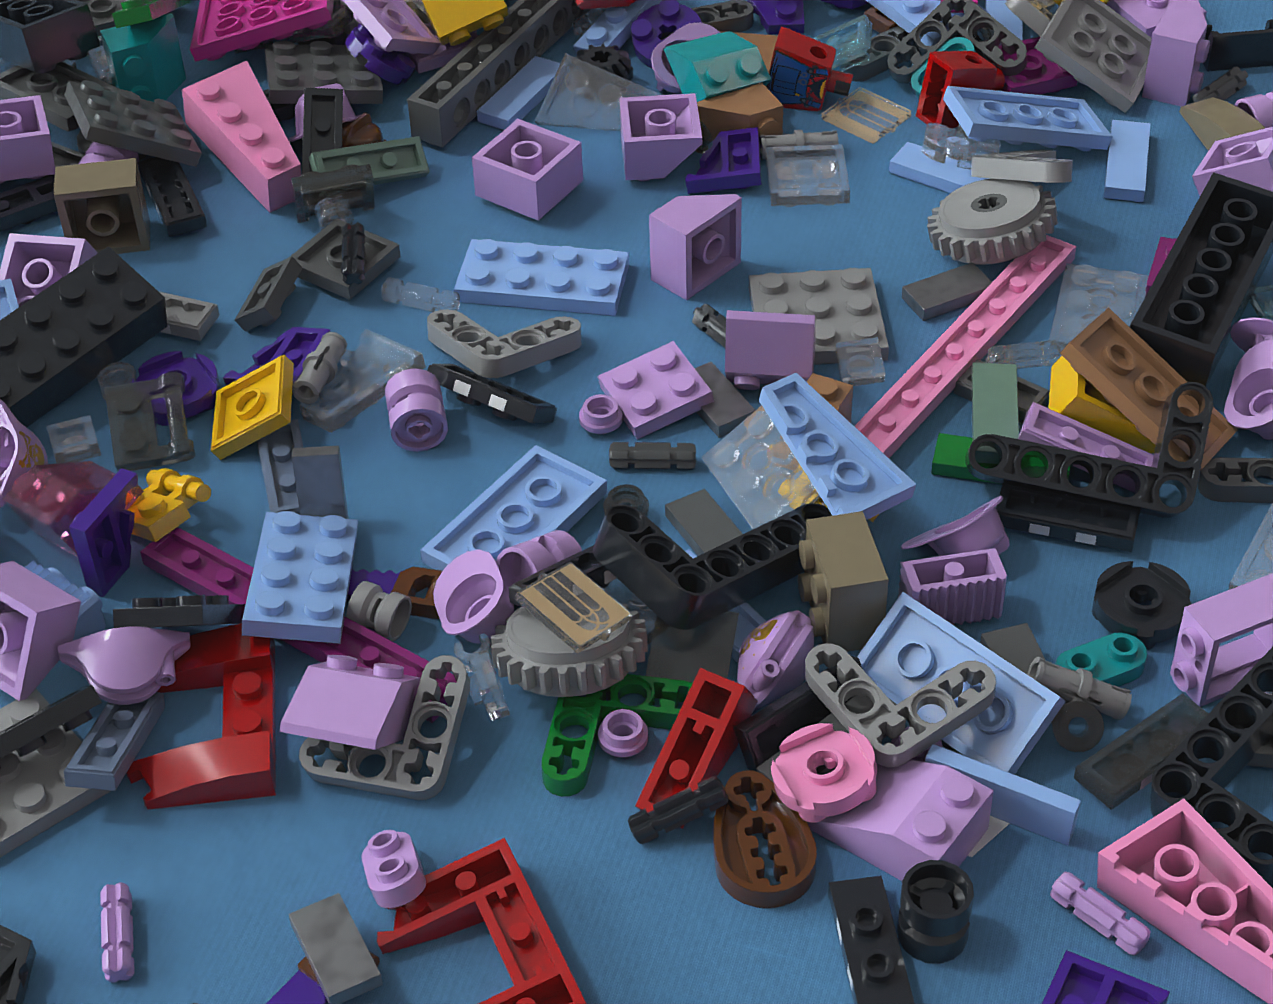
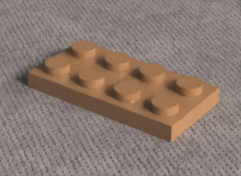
M1108 307L1070 341L1060 354L1077 373L1083 375L1102 393L1109 404L1115 406L1135 425L1136 429L1143 436L1149 438L1156 445L1165 401L1181 384L1187 383V381ZM1189 395L1179 396L1177 400L1179 410L1186 416H1197L1199 412L1198 402ZM1214 407L1212 409L1200 471L1238 431ZM1179 439L1170 440L1168 445L1170 456L1179 462L1188 461L1190 457L1188 445Z

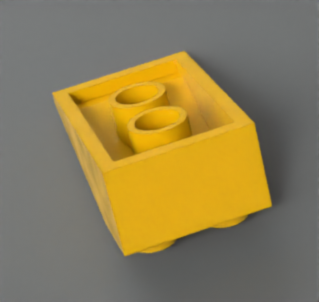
M422 0L429 22L442 46L450 43L451 46L461 44L471 37V32L482 27L485 31L491 30L504 22L503 17L509 15L504 0Z
M1063 356L1051 367L1049 409L1148 453L1155 452L1156 445L1149 438L1143 436L1136 429L1135 425L1115 406L1109 404L1102 393L1083 375L1077 373Z

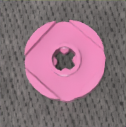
M814 724L795 731L785 738L779 746L781 754L777 757L776 762L772 761L771 765L775 790L780 800L788 808L797 811L802 820L810 823L820 822L826 817L848 812L862 802L869 801L876 794L878 770L875 753L870 741L858 730L848 727L849 733H846L844 731H834L833 724ZM825 765L828 769L835 767L836 769L828 774L818 775L816 767Z

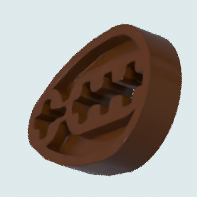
M752 770L735 773L729 778L725 786L729 801L726 805L716 809L714 817V861L718 880L730 896L746 905L757 908H776L788 905L801 898L809 890L815 878L817 848L809 825L800 818L797 811L788 808L780 800L774 783L763 774ZM751 793L753 799H756V811L750 809L749 802L741 794ZM762 833L763 838L768 840V857L770 860H774L773 875L780 884L770 885L769 880L764 878L765 864L764 860L758 857L759 843L753 834Z

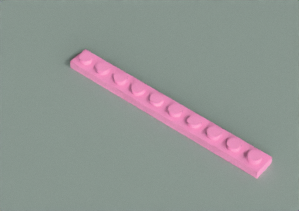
M1046 235V241L1041 242L1030 252L1015 258L854 427L883 454L890 458L952 392L958 379L970 368L973 362L977 359L981 360L1075 259L1076 246Z

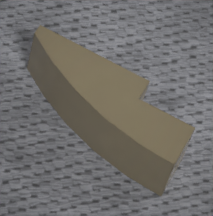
M1214 97L1182 106L1179 111L1208 151L1215 141L1265 129L1258 120L1241 108Z

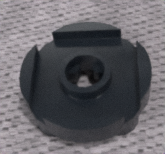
M1133 561L1117 563L1106 569L1098 578L1092 606L1093 617L1112 634L1126 633L1138 638L1147 650L1153 648L1157 642L1168 641L1178 636L1184 607L1191 605L1189 599L1191 591L1187 582L1177 572L1158 563L1149 562L1148 568L1132 567ZM1133 599L1140 602L1148 599L1151 601V605H1140L1135 603Z

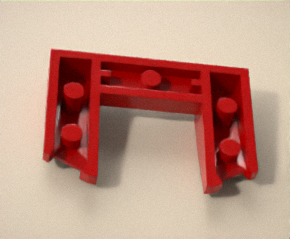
M242 623L190 636V649L174 662L175 682L168 686H161L157 692L166 693L223 686L222 738L180 746L135 760L126 773L128 780L131 784L143 778L151 789L143 797L147 810L276 796L274 638L242 636Z
M505 838L425 875L426 886L418 897L402 906L386 908L396 910L393 931L377 932L376 941L382 954L441 938L485 922L514 986L478 1004H586Z

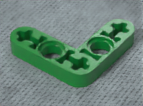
M627 674L623 680L598 692L586 694V697H558L542 756V778L545 788L550 793L561 797L575 795L585 788L598 741V729L604 718L615 710L627 709L634 711L641 717L647 727L671 730L680 711L677 708L679 702L685 701L693 683L685 680ZM607 692L611 693V701H605ZM630 693L640 694L646 698L642 704L637 706H628L620 702L624 695ZM655 698L660 699V707H655ZM571 725H580L588 730L584 736L579 738H568L561 733L562 730ZM564 755L571 757L572 768L568 769L567 774H557L563 770Z

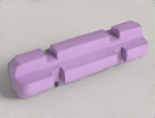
M1064 872L1056 879L1050 894L1052 899L1066 909H1070L1073 906L1075 908L1073 914L1106 938L1116 937L1117 941L1115 944L1130 955H1137L1145 947L1151 933L1147 926L1134 917L1127 920L1125 918L1127 915L1126 911L1092 887L1085 890L1083 888L1085 882L1071 872Z
M119 882L116 885H105L100 892L101 906L103 907L101 912V948L104 949L102 954V971L105 973V979L113 983L119 980L127 981L134 974V958L131 957L134 951L133 916L130 915L132 895L129 892V886Z

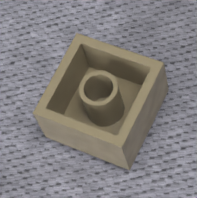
M136 158L55 167L54 198L64 237L86 239L97 253L108 246L117 254L150 250V218Z
M863 511L806 520V540L799 541V555L804 573L798 574L797 580L802 602L809 601L811 606L809 618L813 626L814 637L821 636L823 644L832 643L842 647L847 652L861 650L886 616L889 581Z

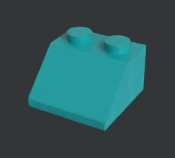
M172 13L162 15L151 21L120 28L112 27L100 30L112 86L121 90L131 91L141 99L154 102L155 99L167 100L186 79L175 19Z
M731 31L666 46L664 49L682 94L696 93L697 102L759 83L767 86L771 81L758 47Z

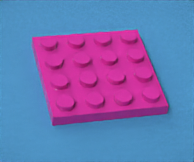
M200 0L190 51L195 62L204 59L214 61L222 58L229 51L239 48L241 50H250L258 46L261 41L271 38L276 40L285 39L291 36L294 31L306 27L309 29L320 28L327 24L329 20H332L334 0Z

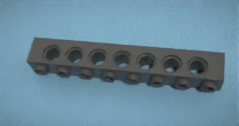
M518 0L508 9L509 15L503 17L504 22L491 30H484L407 99L411 137L420 136L422 141L444 147L477 116V110L530 60L535 56L540 57L591 9H580L575 0Z

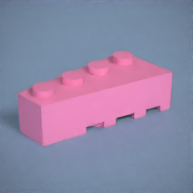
M247 60L182 89L185 123L269 213L301 198V164Z
M1184 798L1098 852L1097 888L1267 1004H1273V888Z

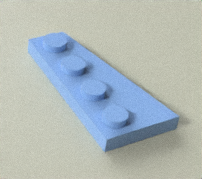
M794 373L762 387L759 402L832 516L863 511L866 520L913 497L916 483L799 374Z

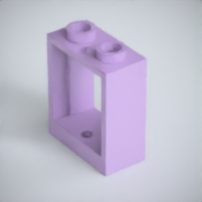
M1273 573L1184 607L1170 674L1178 689L1186 692L1198 707L1224 698L1273 647ZM1254 630V633L1219 647V644Z

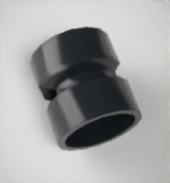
M944 860L924 861L908 870L902 881L897 926L898 940L902 948L909 955L925 963L941 964L953 960L963 952L968 941L969 918L974 898L973 884L968 874L957 865Z

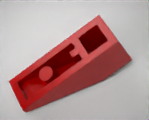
M703 668L699 669L635 805L636 808L640 810L646 808L647 812L654 810V804L689 787L694 791L698 789L697 783L719 775L739 744L733 727L752 716L758 703L746 686Z

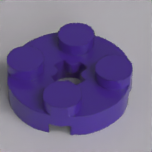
M662 0L659 4L643 11L632 23L631 32L634 52L642 63L653 68L651 63L652 51L663 41L660 39L663 33H674L689 23H702L695 11L679 4L677 0Z
M358 24L357 27L353 28L345 41L350 53L355 58L361 53L368 60L365 67L384 80L399 84L403 79L405 84L414 73L416 67L415 63L406 54L407 52H387L375 44L373 35L365 26Z
M171 351L156 355L145 361L138 368L139 376L135 381L132 378L131 382L134 401L138 409L145 415L154 417L155 422L161 426H171L180 419L189 418L204 410L213 409L215 407L216 391L219 390L220 383L216 366L208 357L195 353L196 359L191 357L184 358L182 351ZM175 383L178 385L177 387H169Z

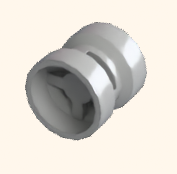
M363 581L357 586L350 598L346 617L367 629H374L377 634L390 641H396L405 630L409 621L412 608L411 598L399 592L385 593L379 585Z

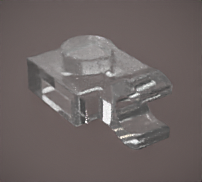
M483 633L479 635L481 646L476 652L466 653L461 642H458L454 645V653L464 664L466 671L474 673V675L469 676V692L475 706L484 703L491 721L510 715L499 676L493 665L491 642L488 636Z

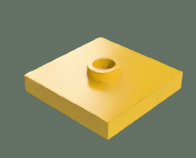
M285 355L279 356L216 391L211 452L220 460L290 423L294 363Z

